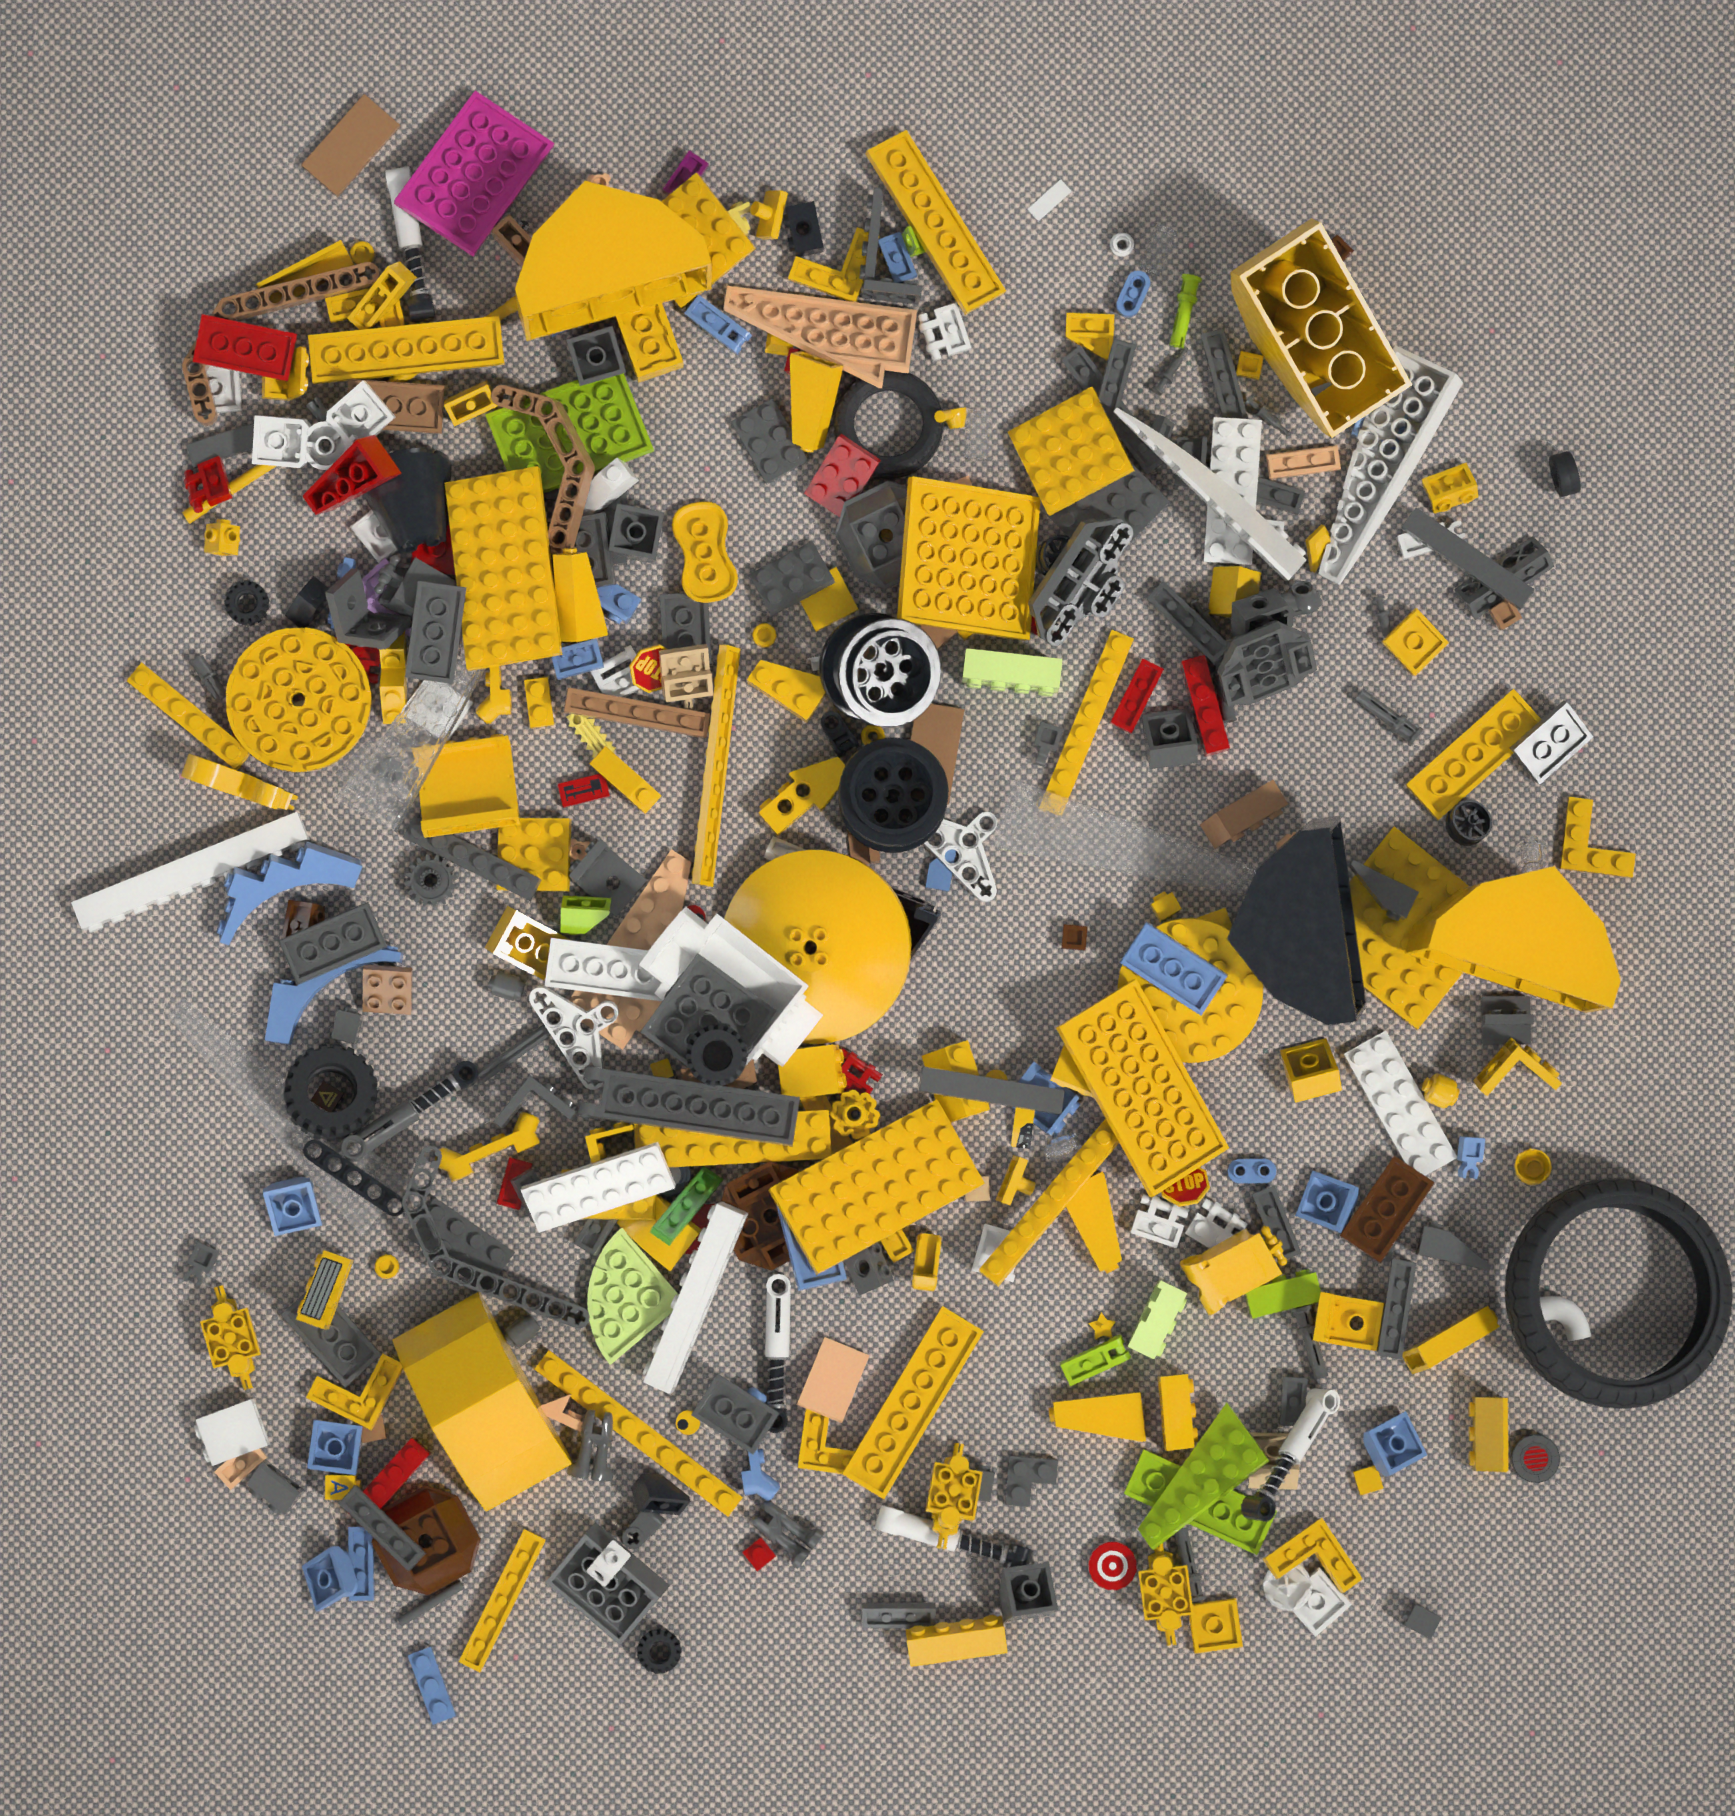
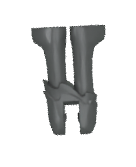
M589 1409L584 1416L580 1433L582 1438L577 1461L568 1466L567 1474L581 1479H588L590 1456L594 1442L597 1445L591 1480L612 1481L613 1471L607 1467L608 1447L612 1448L611 1442H613L612 1413L605 1412L604 1419L602 1420L603 1427L593 1426V1423H595V1410Z
M764 1501L760 1507L767 1514L772 1515L773 1519L767 1524L764 1519L754 1514L751 1522L774 1545L777 1542L790 1553L791 1564L798 1570L811 1552L782 1532L783 1527L798 1537L811 1550L814 1549L825 1532L819 1528L809 1530L790 1518L782 1508L771 1502Z

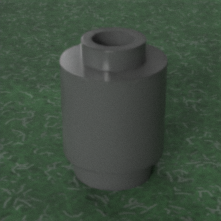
M498 971L496 976H491L488 989L492 990L491 995L514 1001V999L520 1000L525 982L521 981L519 977Z
M529 1313L526 1316L522 1315L506 1327L505 1331L507 1334L504 1337L511 1347L516 1345L520 1348L538 1335L537 1332L541 1327Z

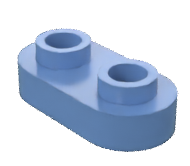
M1134 271L1127 277L1116 303V309L1121 316L1131 318L1139 312L1150 287V278L1145 272ZM1135 281H1140L1142 283V287L1136 288L1134 287L1133 283ZM1124 303H1131L1133 306L1132 309H1125Z
M1237 1159L1229 1164L1227 1174L1234 1183H1268L1276 1176V1166L1268 1159ZM1239 1166L1244 1168L1242 1176L1236 1174V1168ZM1263 1166L1269 1170L1266 1176L1260 1173V1168Z

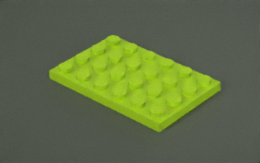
M624 373L580 386L577 379L540 393V395L554 398L562 403L594 464V474L599 473L616 458L628 462L654 452ZM530 398L524 401L525 408H528L531 404ZM551 403L546 407L547 414L552 412L553 406ZM501 408L485 414L507 471L538 466L541 472L543 494L560 488L565 467L538 417L507 408ZM560 424L557 428V434L569 453L573 448V444L564 426ZM580 462L577 466V472L579 474L584 469V465L582 462Z

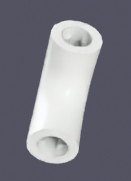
M1560 1296L1540 1297V1305L1545 1321H1559L1564 1326L1567 1341L1591 1337L1588 1321L1583 1311L1573 1301Z

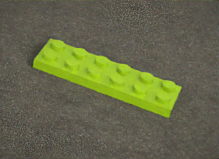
M1143 1449L1123 1494L1153 1507L1181 1466ZM1232 1490L1188 1524L1258 1555L1274 1517L1268 1522L1246 1519L1241 1512V1504L1246 1496Z

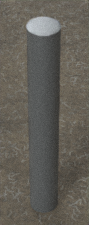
M461 1580L457 1581L398 1617V1622L401 1626L406 1625L465 1589Z

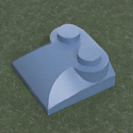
M1312 1171L1295 1216L1332 1231L1342 1233L1349 1223L1356 1206L1359 1188Z
M292 1178L272 1183L263 1188V1196L275 1236L322 1226L311 1178Z
M1406 1411L1364 1432V1445L1375 1468L1385 1477L1427 1456Z
M314 1420L307 1469L357 1475L363 1426Z
M339 1546L328 1548L302 1565L315 1611H320L344 1597H351L357 1591L358 1582L350 1557Z

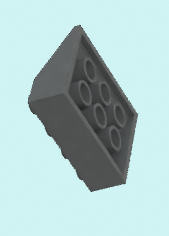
M596 1522L546 1581L549 1586L619 1645L622 1644L670 1586ZM614 1540L631 1556L604 1587L589 1575L587 1570L609 1543ZM595 1571L600 1577L604 1578L599 1572Z

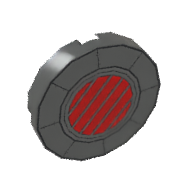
M1530 1434L1522 1437L1513 1447L1511 1464L1515 1473L1523 1480L1531 1483H1541L1549 1480L1556 1474L1560 1465V1454L1557 1446L1551 1439L1543 1435Z

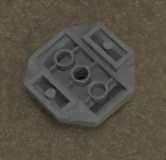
M886 481L844 502L835 531L838 542L855 577L885 589L900 583L907 499L906 486ZM885 528L890 529L893 533V538L890 542L884 541L881 537V532Z
M1275 620L1227 640L1218 675L1224 700L1228 706H1235V704L1251 705L1296 686L1308 674L1314 673L1317 670L1308 634Z

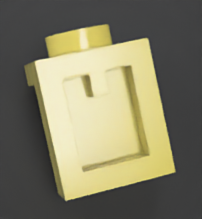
M741 201L730 206L728 213L748 237L750 226L745 216L741 218V215L749 212L751 205L750 202L743 204Z

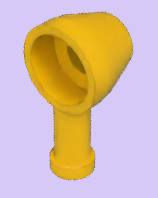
M966 407L940 410L935 413L934 417L939 423L945 421L949 429L962 428L965 426L967 411Z

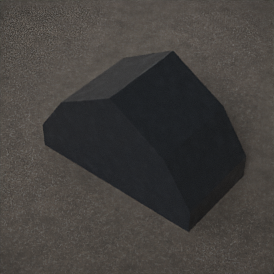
M1340 816L1311 819L1261 864L1253 876L1227 937L1230 944L1274 999L1326 1025L1357 1022L1367 1007Z

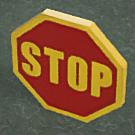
M660 644L640 649L629 665L632 684L647 693L662 690L659 651L668 649Z
M1200 1167L1163 1190L1161 1192L1162 1197L1179 1207L1198 1204L1210 1189L1206 1170Z

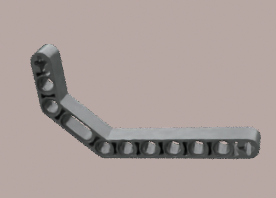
M435 1146L424 1147L419 1153L402 1197V1206L431 1271L438 1277L578 1329L585 1327L589 1322L590 1316L588 1311L582 1306L449 1257L425 1203L442 1155L441 1151ZM431 1149L435 1151L434 1155L437 1156V1160H432L429 1165L430 1168H434L432 1173L426 1169L418 1168L420 1163L426 1164L427 1158L424 1157V1153H429ZM420 1172L426 1173L429 1177L428 1183L422 1187L415 1183V1176ZM411 1195H415L420 1199V1205L416 1209H409L406 1206V1199ZM420 1218H427L437 1237L438 1246L434 1250L425 1248L418 1233L416 1222ZM440 1258L448 1262V1268L444 1272H437L434 1268L435 1261ZM462 1267H467L471 1271V1276L466 1281H461L457 1277V1272ZM484 1276L492 1277L494 1281L492 1288L487 1290L481 1288V1278ZM511 1284L516 1287L517 1291L514 1297L506 1298L503 1295V1289L506 1285ZM530 1293H536L539 1296V1303L534 1307L526 1304V1297ZM552 1302H559L562 1305V1311L558 1315H551L549 1313V1305ZM567 1305L571 1306L569 1311L577 1314L579 1310L582 1311L581 1315L584 1317V1320H579L575 1324V1319L568 1315L566 1320H563L562 1318L567 1311Z

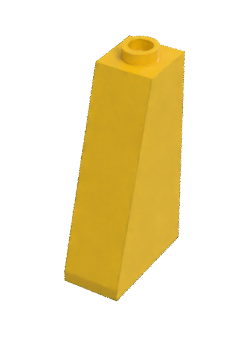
M798 351L790 355L792 443L801 446L800 449L803 451L814 452V450L824 448L843 365L805 351Z
M563 548V553L553 554L555 596L561 641L580 642L608 636L587 552H577V548Z
M1102 1171L1089 1178L1065 1208L1099 1272L1105 1270L1106 1274L1119 1268L1117 1263L1122 1261L1106 1179Z
M1488 1306L1480 1308L1403 1351L1402 1357L1412 1374L1430 1369L1498 1329L1500 1326L1497 1323V1315Z
M1141 1392L1052 1402L1053 1407L1048 1408L1050 1422H1055V1427L1139 1442L1146 1441Z

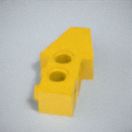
M835 757L790 772L789 777L794 782L792 784L786 782L778 789L779 795L772 800L769 797L759 806L761 809L758 812L759 816L779 836L812 806L815 805L821 812L839 790L840 778L846 765L839 757ZM800 785H806L809 787L810 793L806 797H799L796 794V789ZM781 801L791 803L792 808L788 813H781L778 810V804Z

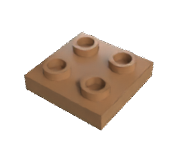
M364 965L363 1012L411 1015L413 968Z

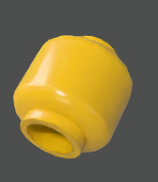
M1440 1073L1434 1074L1431 1078L1427 1077L1422 1085L1425 1101L1442 1109L1447 1108L1449 1105L1453 1106L1460 1092L1455 1080Z

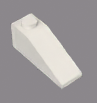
M616 458L593 478L582 516L600 513L639 481L624 461Z

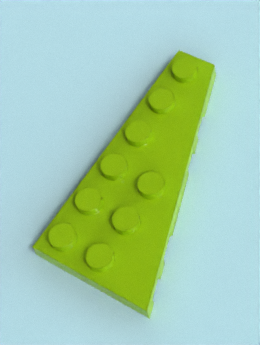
M1227 1402L1138 1527L1139 1532L1151 1549L1157 1548L1270 1462Z

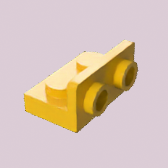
M1467 462L1422 479V485L1430 499L1434 514L1448 511L1452 507L1463 503H1470L1478 498L1477 483Z

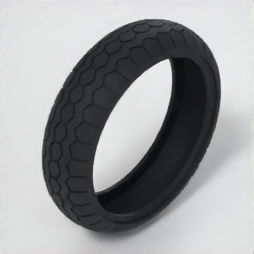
M1623 1178L1599 1179L1576 1185L1553 1197L1530 1218L1522 1229L1512 1249L1506 1270L1505 1305L1508 1321L1514 1338L1527 1361L1539 1375L1559 1391L1576 1400L1599 1407L1615 1409L1638 1408L1661 1402L1684 1390L1707 1369L1715 1358L1726 1336L1732 1311L1733 1294L1729 1266L1724 1251L1710 1226L1693 1207L1675 1194L1656 1185L1639 1180ZM1621 1208L1651 1218L1677 1240L1693 1270L1697 1291V1305L1690 1333L1682 1348L1666 1365L1638 1380L1607 1378L1580 1366L1559 1347L1543 1317L1540 1305L1539 1281L1547 1251L1555 1237L1570 1221L1591 1209Z

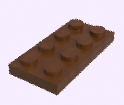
M1393 1156L1340 1234V1237L1381 1264L1435 1185V1182L1396 1156Z

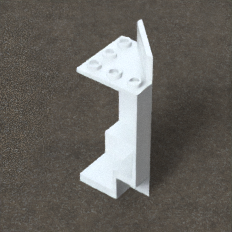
M685 907L656 940L639 964L662 982L654 994L664 1000L699 953L777 1010L747 1051L746 1066L751 1059L757 1061L763 1053L777 1065L783 1067L823 1016L822 1013L805 1001L807 996L803 993L809 986L718 914L707 924Z

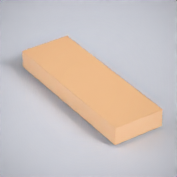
M1338 445L1266 455L1269 480L1341 469Z

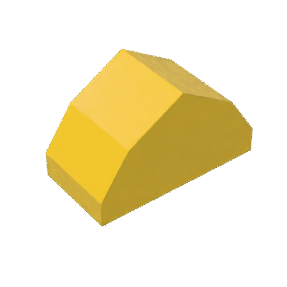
M584 181L532 236L515 287L518 314L526 341L615 317L619 314H626L643 307L654 306L657 303H665L711 290L712 262L704 236L658 199Z
M1312 218L1230 272L1231 292L1251 340L1293 399L1324 434L1333 438L1412 385L1321 222ZM1328 382L1332 384L1316 396L1311 392V389Z
M1555 866L1457 890L1413 925L1405 954L1584 1013L1612 1009L1621 982L1604 923Z
M480 1292L471 1295L392 1339L402 1368L433 1432L462 1479L486 1512L574 1463L549 1417L545 1415L540 1400Z

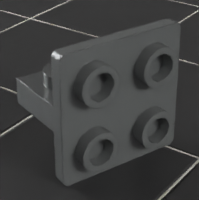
M1483 996L1481 998L1483 1045H1504L1510 1037L1520 1045H1529L1531 1043V1025L1534 1024V1014L1530 1013L1529 996Z

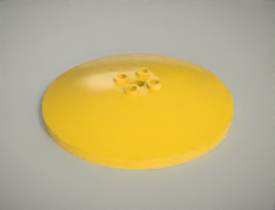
M803 850L788 853L767 862L754 871L740 886L729 904L724 920L809 986L803 993L807 996L805 1001L822 1013L823 1016L802 1043H832L845 1040L867 1030L888 1012L901 993L907 978L911 959V935L904 908L891 886L880 874L862 861L849 855L829 850ZM809 940L817 945V950L812 955L808 954L805 950V945Z

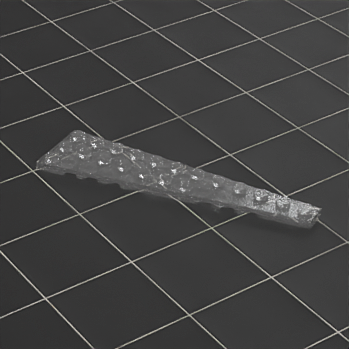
M462 634L459 639L454 684L424 680L403 707L402 712L391 723V727L384 737L377 741V746L371 754L365 757L355 775L349 778L334 798V800L396 833L486 669L472 671L466 669Z
M1014 779L990 844V848L1246 895L1253 876L1259 868Z
M182 998L167 1017L208 1061L218 1075L237 1094L299 1167L311 1178L313 1183L318 1186L358 1234L364 1237L383 1211L304 1156V1145L310 1140L319 1139L313 1138L314 1134L310 1132L306 1135L301 1131L299 1125L295 1126L291 1121V1115L287 1114L285 1109L286 1103L283 1095L285 1080L185 998ZM321 1137L319 1141L344 1157L342 1153V1142L344 1139L335 1137V1141H327V1137ZM356 1142L350 1143L347 1147V1151L350 1154H357L361 1149V1146ZM311 1144L308 1148V1154L313 1158L318 1157L321 1154V1147L318 1144ZM373 1151L365 1155L361 1160L352 1162L397 1194L409 1181ZM337 1157L331 1158L328 1162V1168L331 1171H338L341 1168L340 1159ZM352 1171L348 1175L349 1183L352 1185L359 1184L361 1182V1174L357 1171ZM378 1185L370 1186L368 1189L369 1197L372 1199L379 1198L381 1188Z

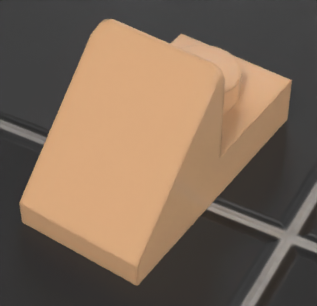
M571 1394L541 1405L547 1417L581 1432L583 1423L581 1419L583 1416L569 1410L568 1414L564 1413Z

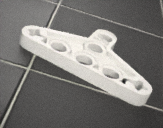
M982 812L967 827L943 819L936 831L942 837L941 844L932 846L926 841L924 845L978 900L985 903L992 901L996 896L997 889L982 843L995 831L997 818L990 812ZM911 814L909 815L907 822H910L912 820ZM990 817L993 820V827L989 830L982 829L979 824L981 818ZM968 833L976 837V843L970 847L965 846L962 842V837ZM948 850H955L959 854L958 861L948 863L945 859V853ZM967 867L973 868L976 872L975 878L970 881L965 880L962 877L963 869ZM980 876L984 878L980 883L984 887H991L990 893L992 895L990 897L987 895L982 897L980 895L982 890L978 885H976L975 889L971 887V885L978 881Z
M536 986L529 995L532 1007L583 1085L590 1090L598 1089L602 1086V1083L595 1084L584 1081V1072L582 1073L580 1070L587 1067L590 1062L594 1065L591 1067L604 1069L599 1031L617 1019L619 1014L618 1006L612 1001H604L586 1011L548 987ZM536 992L540 994L545 993L547 995L544 999L546 1004L549 1005L552 1001L555 1006H550L542 1012L541 1009L544 1008V1004L541 1000H535ZM604 1006H610L614 1009L615 1013L612 1018L606 1019L601 1015V1009ZM551 1011H556L560 1014L561 1020L556 1024H552L547 1020V1014ZM583 1019L593 1021L594 1028L591 1031H584L581 1028L580 1023ZM562 1032H571L574 1037L573 1042L570 1044L563 1043L560 1039ZM576 1052L586 1054L587 1061L584 1064H577L574 1061L573 1055Z

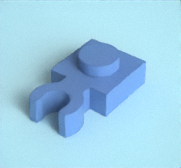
M1459 1137L1457 1160L1463 1161L1458 1169V1177L1466 1178L1467 1171L1470 1170L1469 1177L1473 1179L1478 1178L1479 1171L1476 1163H1483L1485 1138Z

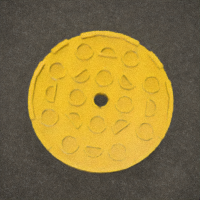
M306 627L285 628L259 638L238 658V662L234 666L227 683L226 712L235 737L254 758L265 765L282 771L311 772L339 761L358 743L370 717L371 688L362 663L347 645L338 643L337 638L317 629ZM301 693L305 696L303 706L293 705L292 698L295 694Z
M1179 918L1155 926L1227 973V978L1202 1015L1197 1014L1123 964L1119 973L1117 989L1137 979L1183 1063L1206 1062L1229 1053L1244 1041L1257 1022L1263 1002V984L1227 940L1230 932L1229 928L1213 921L1195 918Z

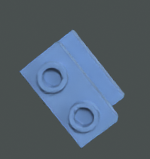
M1033 1062L1018 1081L1019 1083L1065 1090L1061 1115L1039 1111L1034 1113L1033 1124L1049 1136L1053 1132L1058 1135L1066 1124L1062 1121L1068 1113L1073 1115L1080 1106V1103L1077 1101L1080 1096L1073 1093L1067 1087H1061L1055 1082L1050 1081L1052 1076L1037 1063Z

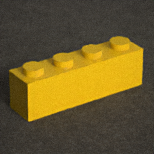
M988 1615L982 1619H962L954 1623L940 1622L934 1626L924 1627L918 1625L911 1629H905L910 1667L1008 1653L1002 1616Z

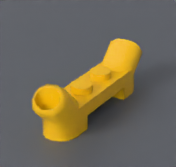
M501 666L490 667V672L485 673L486 687H490V694L475 709V713L486 724H491L499 715L512 714L510 689L502 690Z
M521 1112L512 1134L505 1136L504 1133L494 1136L491 1138L492 1143L485 1146L482 1143L476 1144L468 1148L470 1152L465 1155L442 1147L439 1149L442 1159L438 1168L447 1171L450 1181L454 1182L474 1173L471 1166L472 1163L514 1145L517 1153L528 1150L540 1144L535 1133L540 1120L534 1115Z

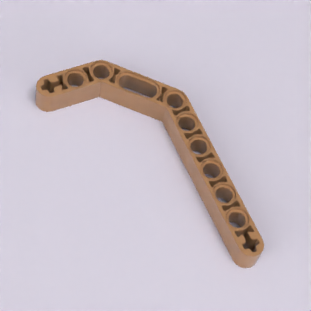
M365 262L228 296L218 302L211 316L238 321L323 300L328 297L371 288L381 273L374 263ZM367 270L376 273L372 275L373 279L368 280L367 276H365L367 275ZM355 272H358L361 283H358ZM344 275H350L353 278L352 283L348 286L340 284V279ZM320 281H327L329 283V288L324 292H320L316 288ZM304 287L306 289L305 295L300 298L293 295L294 289ZM275 292L282 294V300L279 303L270 302V296ZM251 298L259 300V304L255 309H249L246 306L247 301ZM227 304L235 305V312L231 315L223 313V309ZM195 340L183 360L182 369L196 420L201 425L211 426L217 421L218 412L207 373L210 366L200 364L198 372L190 373L188 371V367L193 360ZM198 385L206 387V392L203 396L198 397L194 395V389ZM200 403H205L207 410L212 412L208 414V419L200 416L204 413Z
M498 385L491 394L494 404L538 417L565 467L548 530L552 563L553 554L563 553V548H574L595 467L560 401L511 386ZM504 394L514 396L513 401L503 399ZM529 397L531 404L528 408H525L524 401ZM551 403L553 406L552 412L547 414L546 407ZM560 424L564 426L573 444V448L569 453L557 434V428ZM580 462H582L584 465V469L579 474L577 472V466ZM576 485L577 494L572 497L571 489ZM567 509H570L571 517L566 521L564 514ZM561 532L565 535V540L562 544L558 541V536ZM552 565L553 579H554V567H553V565Z

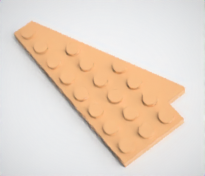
M727 286L724 311L810 354L841 364L844 371L878 388L883 386L885 370L909 373L917 310Z
M671 849L606 945L650 950L679 912L683 910L692 863ZM577 990L574 991L569 1001L586 1011L604 1001L614 1002L619 1009L618 1017L612 1024L599 1032L601 1036L624 1050L636 1030L641 1033L643 1027L662 1003V1001ZM604 1006L601 1009V1015L604 1018L610 1019L614 1016L615 1012L612 1007ZM583 1019L581 1021L589 1028H594L592 1020Z

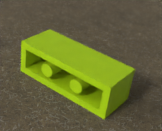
M1309 1269L1295 1272L1296 1277L1286 1279V1275L1278 1276L1272 1279V1283L1261 1285L1245 1293L1250 1318L1253 1319L1319 1302L1321 1289L1316 1272L1310 1273Z

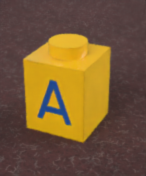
M325 1475V1500H342L355 1485L361 1489V1480H357V1475Z

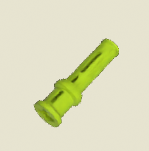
M1182 274L1181 291L1177 294V301L1179 303L1169 342L1170 346L1176 348H1184L1193 305L1198 301L1196 297L1199 283H1202L1203 279L1191 274Z

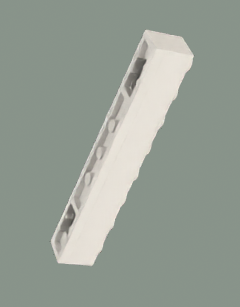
M722 1201L717 1203L716 1206L713 1205L707 1216V1219H710L707 1228L702 1229L698 1241L701 1242L698 1251H693L689 1259V1263L692 1264L688 1273H684L680 1281V1286H682L679 1295L676 1294L670 1306L673 1309L670 1318H665L661 1330L664 1331L661 1340L657 1339L653 1346L652 1352L655 1353L652 1362L648 1361L644 1368L643 1375H645L643 1383L668 1394L675 1391L748 1215L747 1212Z

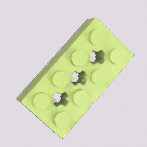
M966 648L962 683H966V687L981 689V685L991 686L990 690L1005 691V688L1015 689L1014 692L1019 694L1039 691L1038 695L1053 697L1054 693L1058 694L1060 687L1062 659Z

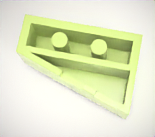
M1158 1280L1127 1347L1152 1359H1155L1156 1355L1160 1357L1166 1346V1343L1163 1341L1167 1333L1171 1335L1177 1323L1174 1319L1178 1312H1182L1187 1302V1299H1185L1187 1293Z

